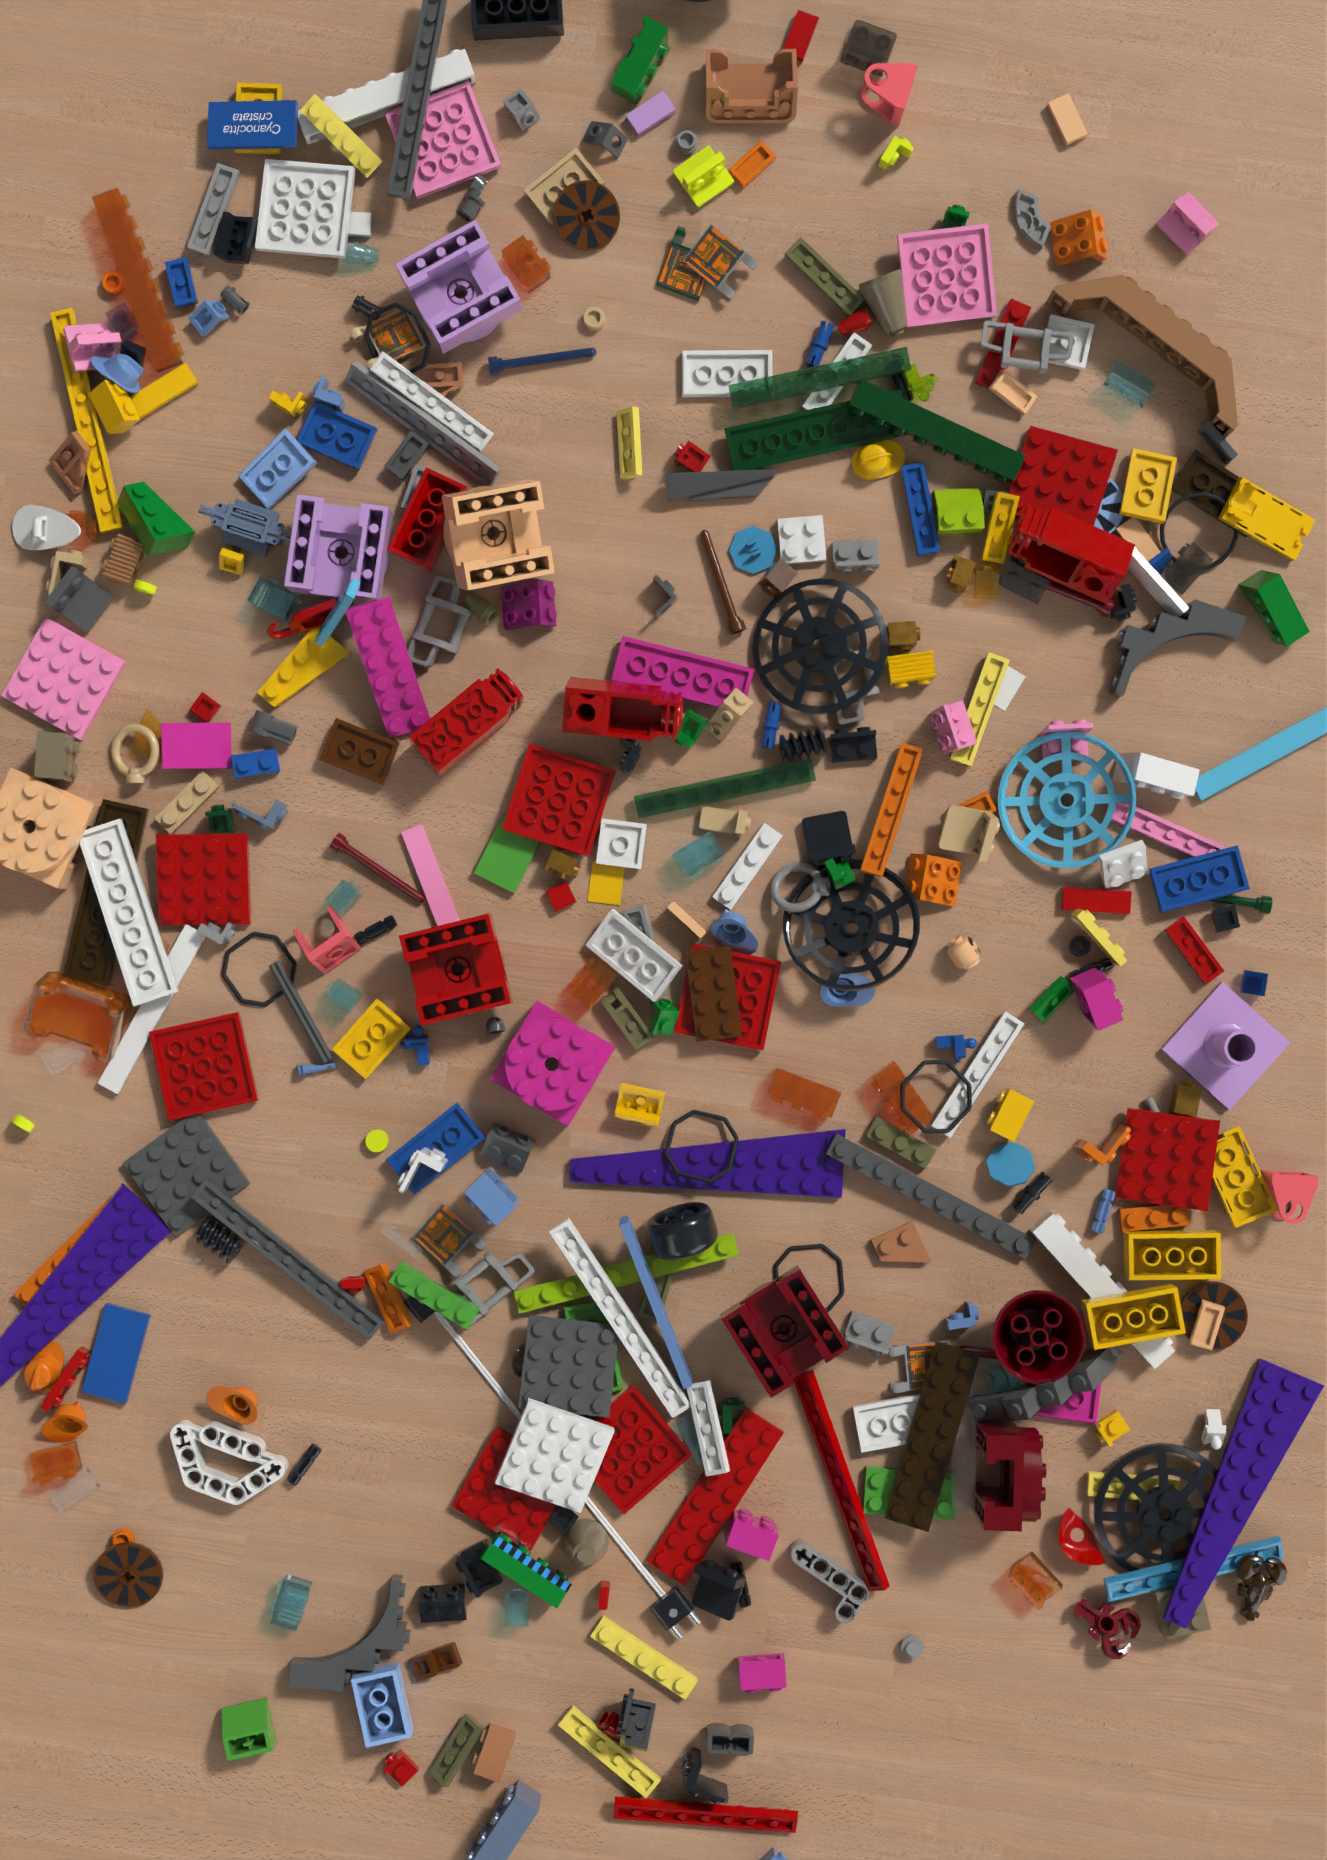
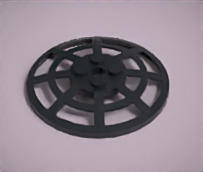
M811 579L785 589L783 593L775 597L764 609L758 620L753 638L754 663L763 685L782 704L807 714L835 713L861 701L878 683L888 658V632L877 606L858 588L835 579ZM819 584L838 587L833 599L816 597L805 600L801 591L803 587ZM847 590L863 600L874 616L861 621L849 606L842 603ZM793 593L797 604L788 609L778 623L767 621L766 618L774 606L785 596ZM815 604L830 605L825 617L813 618L808 606ZM838 609L848 614L854 624L841 629L833 621ZM800 610L804 622L796 630L785 627L784 625L787 620ZM876 625L879 627L881 638L878 662L865 657L867 649L865 629ZM765 629L774 632L772 637V655L774 660L762 666L759 655V640L761 630ZM857 632L859 633L860 640L858 654L846 650V637ZM780 635L792 639V651L782 656L779 655L778 647ZM823 639L825 647L819 651L813 648L814 641ZM795 659L804 668L799 680L793 677L784 667L785 664ZM842 659L853 662L854 664L851 669L838 679L834 668ZM861 666L874 671L864 687L847 699L842 685L851 680ZM778 668L782 676L797 687L793 699L785 697L776 690L766 674ZM812 672H826L830 682L822 685L808 684ZM805 690L809 692L833 690L839 702L826 706L801 704Z
M846 860L851 869H861L863 860ZM825 865L817 868L822 877L829 878ZM885 868L883 877L890 880L904 895L894 902H891L883 892L871 886L874 875L865 873L862 883L852 882L837 890L830 880L829 896H821L814 906L805 911H784L783 934L786 947L796 966L807 977L831 989L859 991L885 983L905 967L918 943L920 916L913 893L897 874L888 868ZM810 874L798 883L787 902L796 903L804 890L813 883L814 879ZM846 890L860 891L857 901L845 902L842 901L838 892ZM869 893L877 897L885 907L874 912L866 904ZM830 897L834 907L827 916L816 913L820 904ZM907 904L910 906L913 918L912 939L899 937L900 923L897 910ZM792 913L805 918L804 935L807 944L795 949L790 934ZM888 915H891L892 935L879 932L878 921ZM812 921L824 925L826 937L813 942L811 935ZM855 923L858 925V929L854 933H849L845 930L846 925ZM875 942L889 944L885 951L874 960L869 949ZM830 945L838 951L835 963L827 960L818 950ZM895 946L908 948L901 962L890 973L883 976L878 965L889 957ZM812 953L821 964L832 969L828 980H824L812 973L799 957ZM860 954L865 962V965L844 966L848 955ZM868 970L875 980L860 985L836 984L841 973H861Z
M1173 1443L1148 1444L1135 1448L1121 1456L1110 1466L1103 1479H1101L1094 1499L1093 1516L1095 1528L1100 1541L1109 1555L1129 1571L1139 1570V1568L1126 1562L1135 1552L1147 1559L1161 1561V1564L1185 1557L1188 1547L1171 1554V1542L1181 1537L1189 1543L1191 1542L1193 1533L1189 1531L1192 1520L1200 1517L1203 1508L1192 1509L1188 1497L1197 1489L1205 1504L1208 1493L1200 1482L1208 1471L1215 1478L1217 1469L1198 1452ZM1156 1453L1158 1467L1146 1470L1133 1479L1122 1470L1134 1460ZM1166 1453L1187 1456L1196 1460L1201 1465L1194 1475L1182 1469L1167 1467ZM1168 1475L1179 1476L1189 1482L1179 1491L1169 1486ZM1116 1476L1126 1486L1119 1497L1117 1511H1102L1105 1494ZM1153 1476H1159L1158 1487L1146 1492L1139 1486L1144 1480ZM1131 1492H1133L1140 1498L1136 1512H1124L1127 1499ZM1161 1510H1170V1516L1167 1519H1160L1159 1513ZM1103 1521L1117 1522L1120 1534L1128 1545L1119 1554H1117L1107 1539ZM1125 1522H1138L1143 1533L1133 1541L1127 1532ZM1149 1539L1161 1542V1554L1148 1552L1141 1547Z

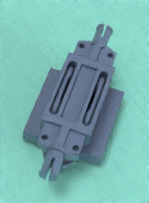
M236 499L234 504L229 503V505L218 502L214 508L201 504V509L198 510L199 514L210 516L211 524L225 532L222 539L224 544L267 557L270 545L278 547L282 541L288 543L291 541V534L285 532V525L278 522L280 518V513L239 499Z

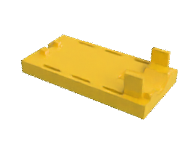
M1243 477L1237 479L1218 518L1291 561H1296L1304 545L1301 543V539L1304 536H1308L1315 522V519Z
M1240 1126L1221 1133L1223 1138L1218 1139L1212 1180L1233 1227H1240L1278 1211ZM1242 1142H1243V1144H1244V1146H1245V1149H1246L1248 1155L1246 1154V1152H1245V1150H1244V1147H1243V1145H1242ZM1251 1163L1253 1164L1254 1169H1255V1171H1256V1173H1257L1258 1176H1256V1174H1255V1172H1254V1170H1253V1167H1252ZM1261 1185L1263 1186V1189H1264V1191H1265L1267 1197L1265 1196V1194H1264V1192H1263V1190H1262Z

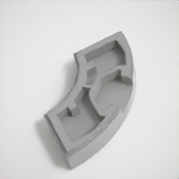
M1018 189L1014 202V215L1017 226L1031 244L1042 250L1052 226L1044 222L1039 214V197Z

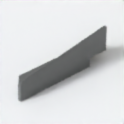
M776 470L667 473L668 501H674L690 497L691 502L758 497L768 483L774 479Z

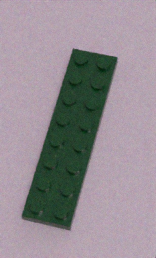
M902 389L890 391L903 398ZM849 401L724 428L732 471L758 469L902 436L893 433L892 427L887 425L881 427L872 423V418L866 415L863 418L851 413L852 409L847 407Z

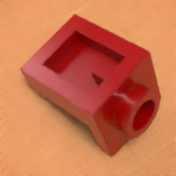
M688 440L685 445L680 444L673 454L677 457L673 463L676 465L681 464L691 472H701L711 455Z
M399 1749L395 1754L391 1752L383 1760L384 1765L381 1772L384 1775L388 1772L403 1787L418 1772L419 1767Z

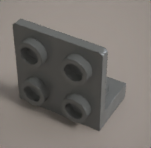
M71 566L45 600V603L88 633L113 601L114 597L82 572Z

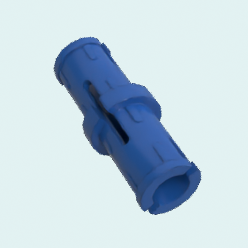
M826 321L820 322L817 335L811 341L812 348L805 361L806 366L811 368L813 363V369L819 368L823 353L829 347L827 343L834 329L833 324L828 323L826 325Z
M774 702L767 703L765 722H762V727H764L760 744L762 748L767 747L768 739V749L775 748L776 732L780 728L778 721L782 704L776 703L773 712Z

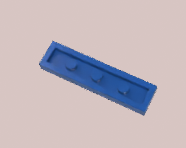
M924 462L901 466L917 556L939 553L941 549Z

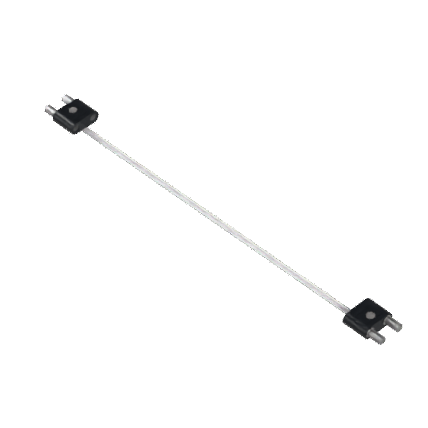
M397 1287L398 1292L405 1299L403 1303L419 1323H422L432 1314L437 1317L519 1420L522 1413L442 1314ZM587 1497L585 1504L660 1596L649 1607L650 1612L666 1631L669 1630L676 1640L679 1641L680 1638H683V1634L676 1627L679 1621L687 1616L694 1626H698L701 1623V1620L693 1611L694 1607L677 1586L667 1593L662 1590L591 1499Z

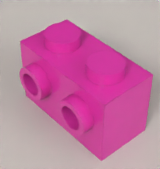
M784 1653L738 1656L741 1690H745L747 1693H756L759 1689H768L775 1692L782 1690V1688H787Z

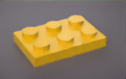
M237 83L236 101L283 100L282 84ZM281 148L234 149L235 153L281 154Z
M1133 448L1130 453L1119 515L1164 524L1177 458Z
M377 998L332 1050L364 1079H367L412 1028Z

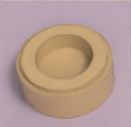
M592 306L584 311L583 323L587 329L597 331L604 326L605 314L601 308Z

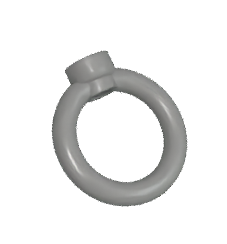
M794 862L784 866L775 874L771 883L773 901L778 907L788 912L805 911L814 906L821 896H829L830 894L829 878L822 877L816 867L805 862ZM795 871L809 873L814 879L812 895L800 903L785 901L780 894L782 880L788 874Z

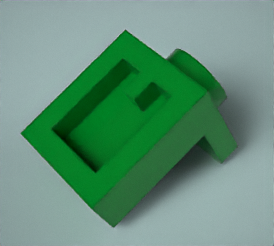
M831 858L824 862L826 872L836 890L856 880L846 860L836 864L834 859Z

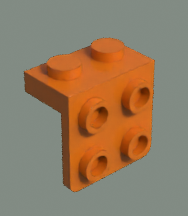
M1090 209L1050 223V226H1052L1050 233L1054 261L1057 266H1064L1090 257L1097 261L1107 259L1109 246L1106 238H1104L1105 220L1101 214Z
M911 853L908 862L906 885L913 893L915 900L954 906L956 904L962 864L959 861L928 854Z
M1119 1124L1099 1150L1088 1141L1078 1139L1074 1144V1147L1078 1149L1076 1154L1091 1163L1095 1162L1103 1166L1106 1163L1110 1164L1117 1154L1115 1153L1116 1149L1120 1145L1123 1146L1129 1140L1131 1129L1128 1126Z

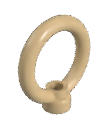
M130 724L121 728L115 735L111 745L112 760L117 770L126 776V783H145V776L151 773L157 765L160 752L159 743L149 728L140 724ZM131 733L143 735L150 745L149 760L140 769L127 767L120 755L122 741Z

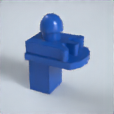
M415 1025L412 1031L414 1036H406L404 1038L405 1042L400 1044V1048H416L418 1065H429V1035H423L424 1030L422 1026Z
M964 1034L936 1036L937 1048L955 1047L957 1063L961 1062V1058H966L965 1048L972 1049L977 1045V1041L974 1038L965 1039Z

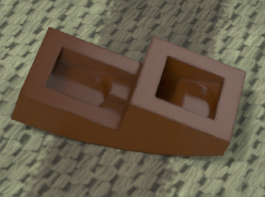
M455 1642L436 1647L409 1659L416 1681L436 1676L439 1672L459 1667L463 1663Z

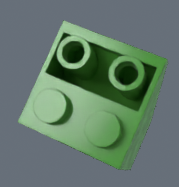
M267 1697L222 1707V1739L227 1761L273 1751L277 1739Z

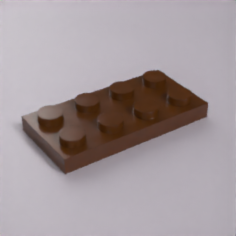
M722 946L685 951L696 1042L742 1036L731 947Z

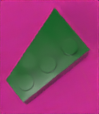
M644 15L642 19L643 28L638 37L634 35L631 41L634 44L627 56L624 55L611 81V91L633 104L636 103L638 98H643L647 90V82L649 79H654L659 69L658 63L661 59L665 60L670 50V47H668V27L647 15Z
M144 481L123 486L117 503L148 557L189 546L195 531Z
M1260 570L1238 584L1269 630L1270 637L1274 643L1288 647L1310 632L1280 574Z

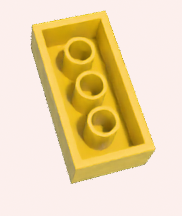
M1215 1230L1123 1232L1124 1277L1128 1280L1221 1279V1233Z
M1172 1284L1081 1300L1089 1346L1094 1350L1186 1333L1178 1288Z

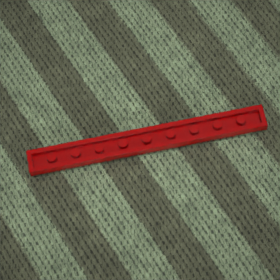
M813 1370L804 1371L793 1378L865 1584L868 1591H884L890 1585Z

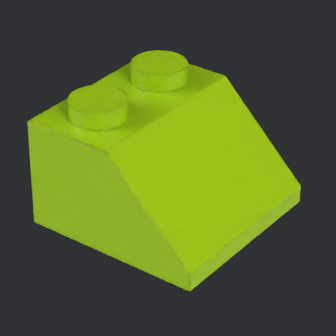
M979 488L934 490L935 523L938 536L982 533L985 528L984 506Z

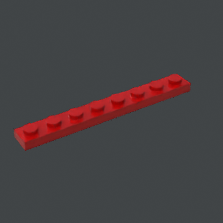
M615 1796L613 1819L796 1833L798 1811Z

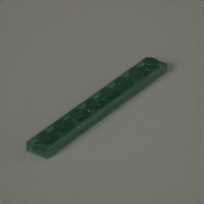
M907 347L732 384L728 385L734 410L858 383L861 379L868 381L911 371V364Z
M810 758L636 795L634 800L638 818L640 819L814 782L816 777L812 759Z

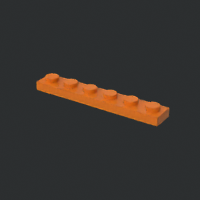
M901 743L860 869L861 872L880 878L883 877L923 754L922 748Z
M108 1200L14 1293V1296L24 1306L53 1269L61 1262L65 1254L74 1246L77 1239L89 1227L92 1220L105 1207Z

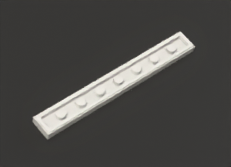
M185 924L167 957L177 988L206 936L197 932V929ZM174 994L140 1005L98 1084L116 1094L120 1093L150 1039L149 1031L155 1030Z

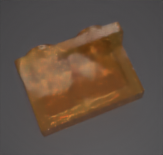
M76 1441L30 1453L35 1474L32 1478L33 1483L40 1482L41 1485L54 1482V1478L61 1476L63 1480L77 1476L76 1473L83 1468Z
M1032 1551L1012 1564L1008 1575L1013 1586L1019 1588L1027 1601L1038 1610L1043 1608L1044 1602L1062 1590L1063 1586Z

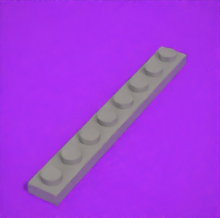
M358 361L351 364L344 380L346 383L409 430L415 432L483 485L492 486L501 470L499 466Z

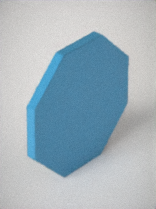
M755 526L737 532L729 549L736 568L751 574H756L770 568L777 552V547L771 533Z
M1015 1142L996 1145L986 1160L990 1177L1007 1187L1025 1184L1035 1170L1031 1151Z

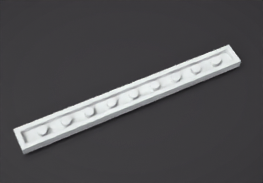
M568 1217L550 1228L549 1233L671 1417L674 1418L691 1407L689 1398L570 1218Z

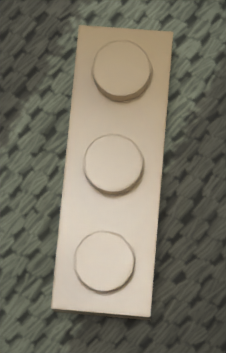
M202 770L155 819L170 834H173L220 786Z

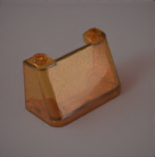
M50 971L33 986L23 1034L29 1035L35 1040H42L50 1034H54L93 1047L91 1053L95 1059L102 1062H110L114 1058L132 1007V1001L127 994L91 982L63 977L61 972Z

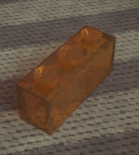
M892 1061L871 1075L874 1080L871 1082V1085L878 1094L882 1092L887 1100L884 1103L891 1113L893 1111L899 1116L897 1122L905 1132L908 1129L910 1133H913L919 1128L900 1108V1086L906 1079V1076L897 1063ZM908 1082L905 1086V1108L922 1125H925L934 1116L911 1083Z
M777 1067L767 1090V1094L771 1095V1100L781 1104L786 1100L792 1103V1108L802 1112L807 1108L814 1111L813 1116L823 1120L826 1119V1116L832 1118L841 1092Z

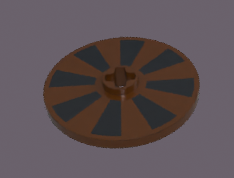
M582 180L568 185L558 195L553 207V223L557 234L568 246L580 251H593L604 247L615 236L620 223V210L614 195L609 189L595 181ZM587 210H589V215L592 217V219H588L586 222H584V217L581 215V212L584 213Z
M1217 1281L1203 1282L1191 1288L1181 1301L1186 1331L1184 1335L1190 1339L1203 1299L1225 1307L1212 1350H1220L1233 1345L1242 1336L1247 1325L1248 1312L1242 1296L1231 1286Z
M133 1542L118 1543L107 1548L98 1558L94 1567V1583L101 1596L110 1603L121 1607H137L149 1602L159 1592L163 1582V1567L157 1555L146 1546ZM126 1571L130 1572L131 1578H127Z

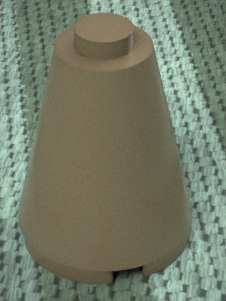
M901 269L859 284L861 294L885 334L890 333L892 337L903 333V328L907 326Z
M587 1518L576 1520L563 1538V1546L567 1556L580 1566H588L598 1562L603 1558L608 1549V1534L604 1526L597 1521Z

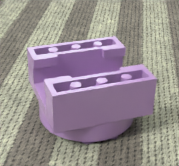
M476 219L395 264L400 278L443 354L462 343L473 342L487 336L500 322L522 311L521 300L508 276H504L489 249V242ZM461 291L466 292V301L463 298H457V293Z
M297 494L284 586L290 592L324 596L328 599L335 598L338 600L351 579L355 578L361 582L353 601L369 602L381 598L384 576L389 564V551L387 548L389 546L393 518L390 508L361 503V508L326 504L325 498ZM347 550L349 555L345 559L340 560L337 558L339 551Z

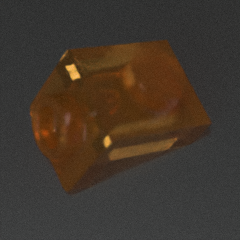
M71 510L69 514H65L80 527H85L86 537L90 540H96V534L99 533V524L94 516L90 513H83L81 510Z

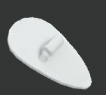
M32 504L20 508L14 516L12 523L13 536L16 542L27 550H47L64 546L74 541L81 534L80 526L69 516L44 506Z

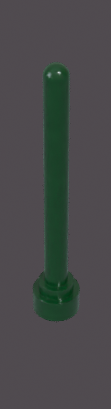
M1226 895L1207 900L1252 907L1262 914H1270L1272 908V897L1264 895L1256 899Z

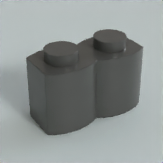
M724 1723L707 1725V1751L717 1755L729 1752L738 1756L753 1754L754 1745L753 1728L745 1724H736L731 1727Z

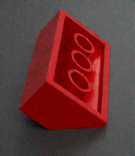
M426 467L387 550L408 563L432 573L445 546V513L442 495L468 491V487Z

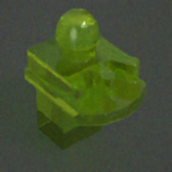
M915 364L904 367L903 370L913 396H918L922 402L928 401L930 397L929 391H933L934 383L937 381L936 374L932 373L920 378Z

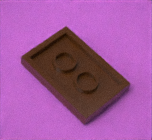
M336 718L319 760L384 785L400 743Z

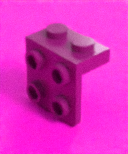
M534 579L502 586L503 624L506 630L532 626L557 627L553 581Z

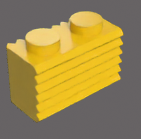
M932 650L889 656L887 658L886 667L889 686L895 685V689L909 687L908 683L917 682L918 686L931 684V680L936 678Z

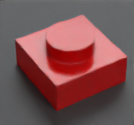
M365 1275L347 1276L341 1279V1289L348 1288V1292L362 1291L361 1288L367 1285Z

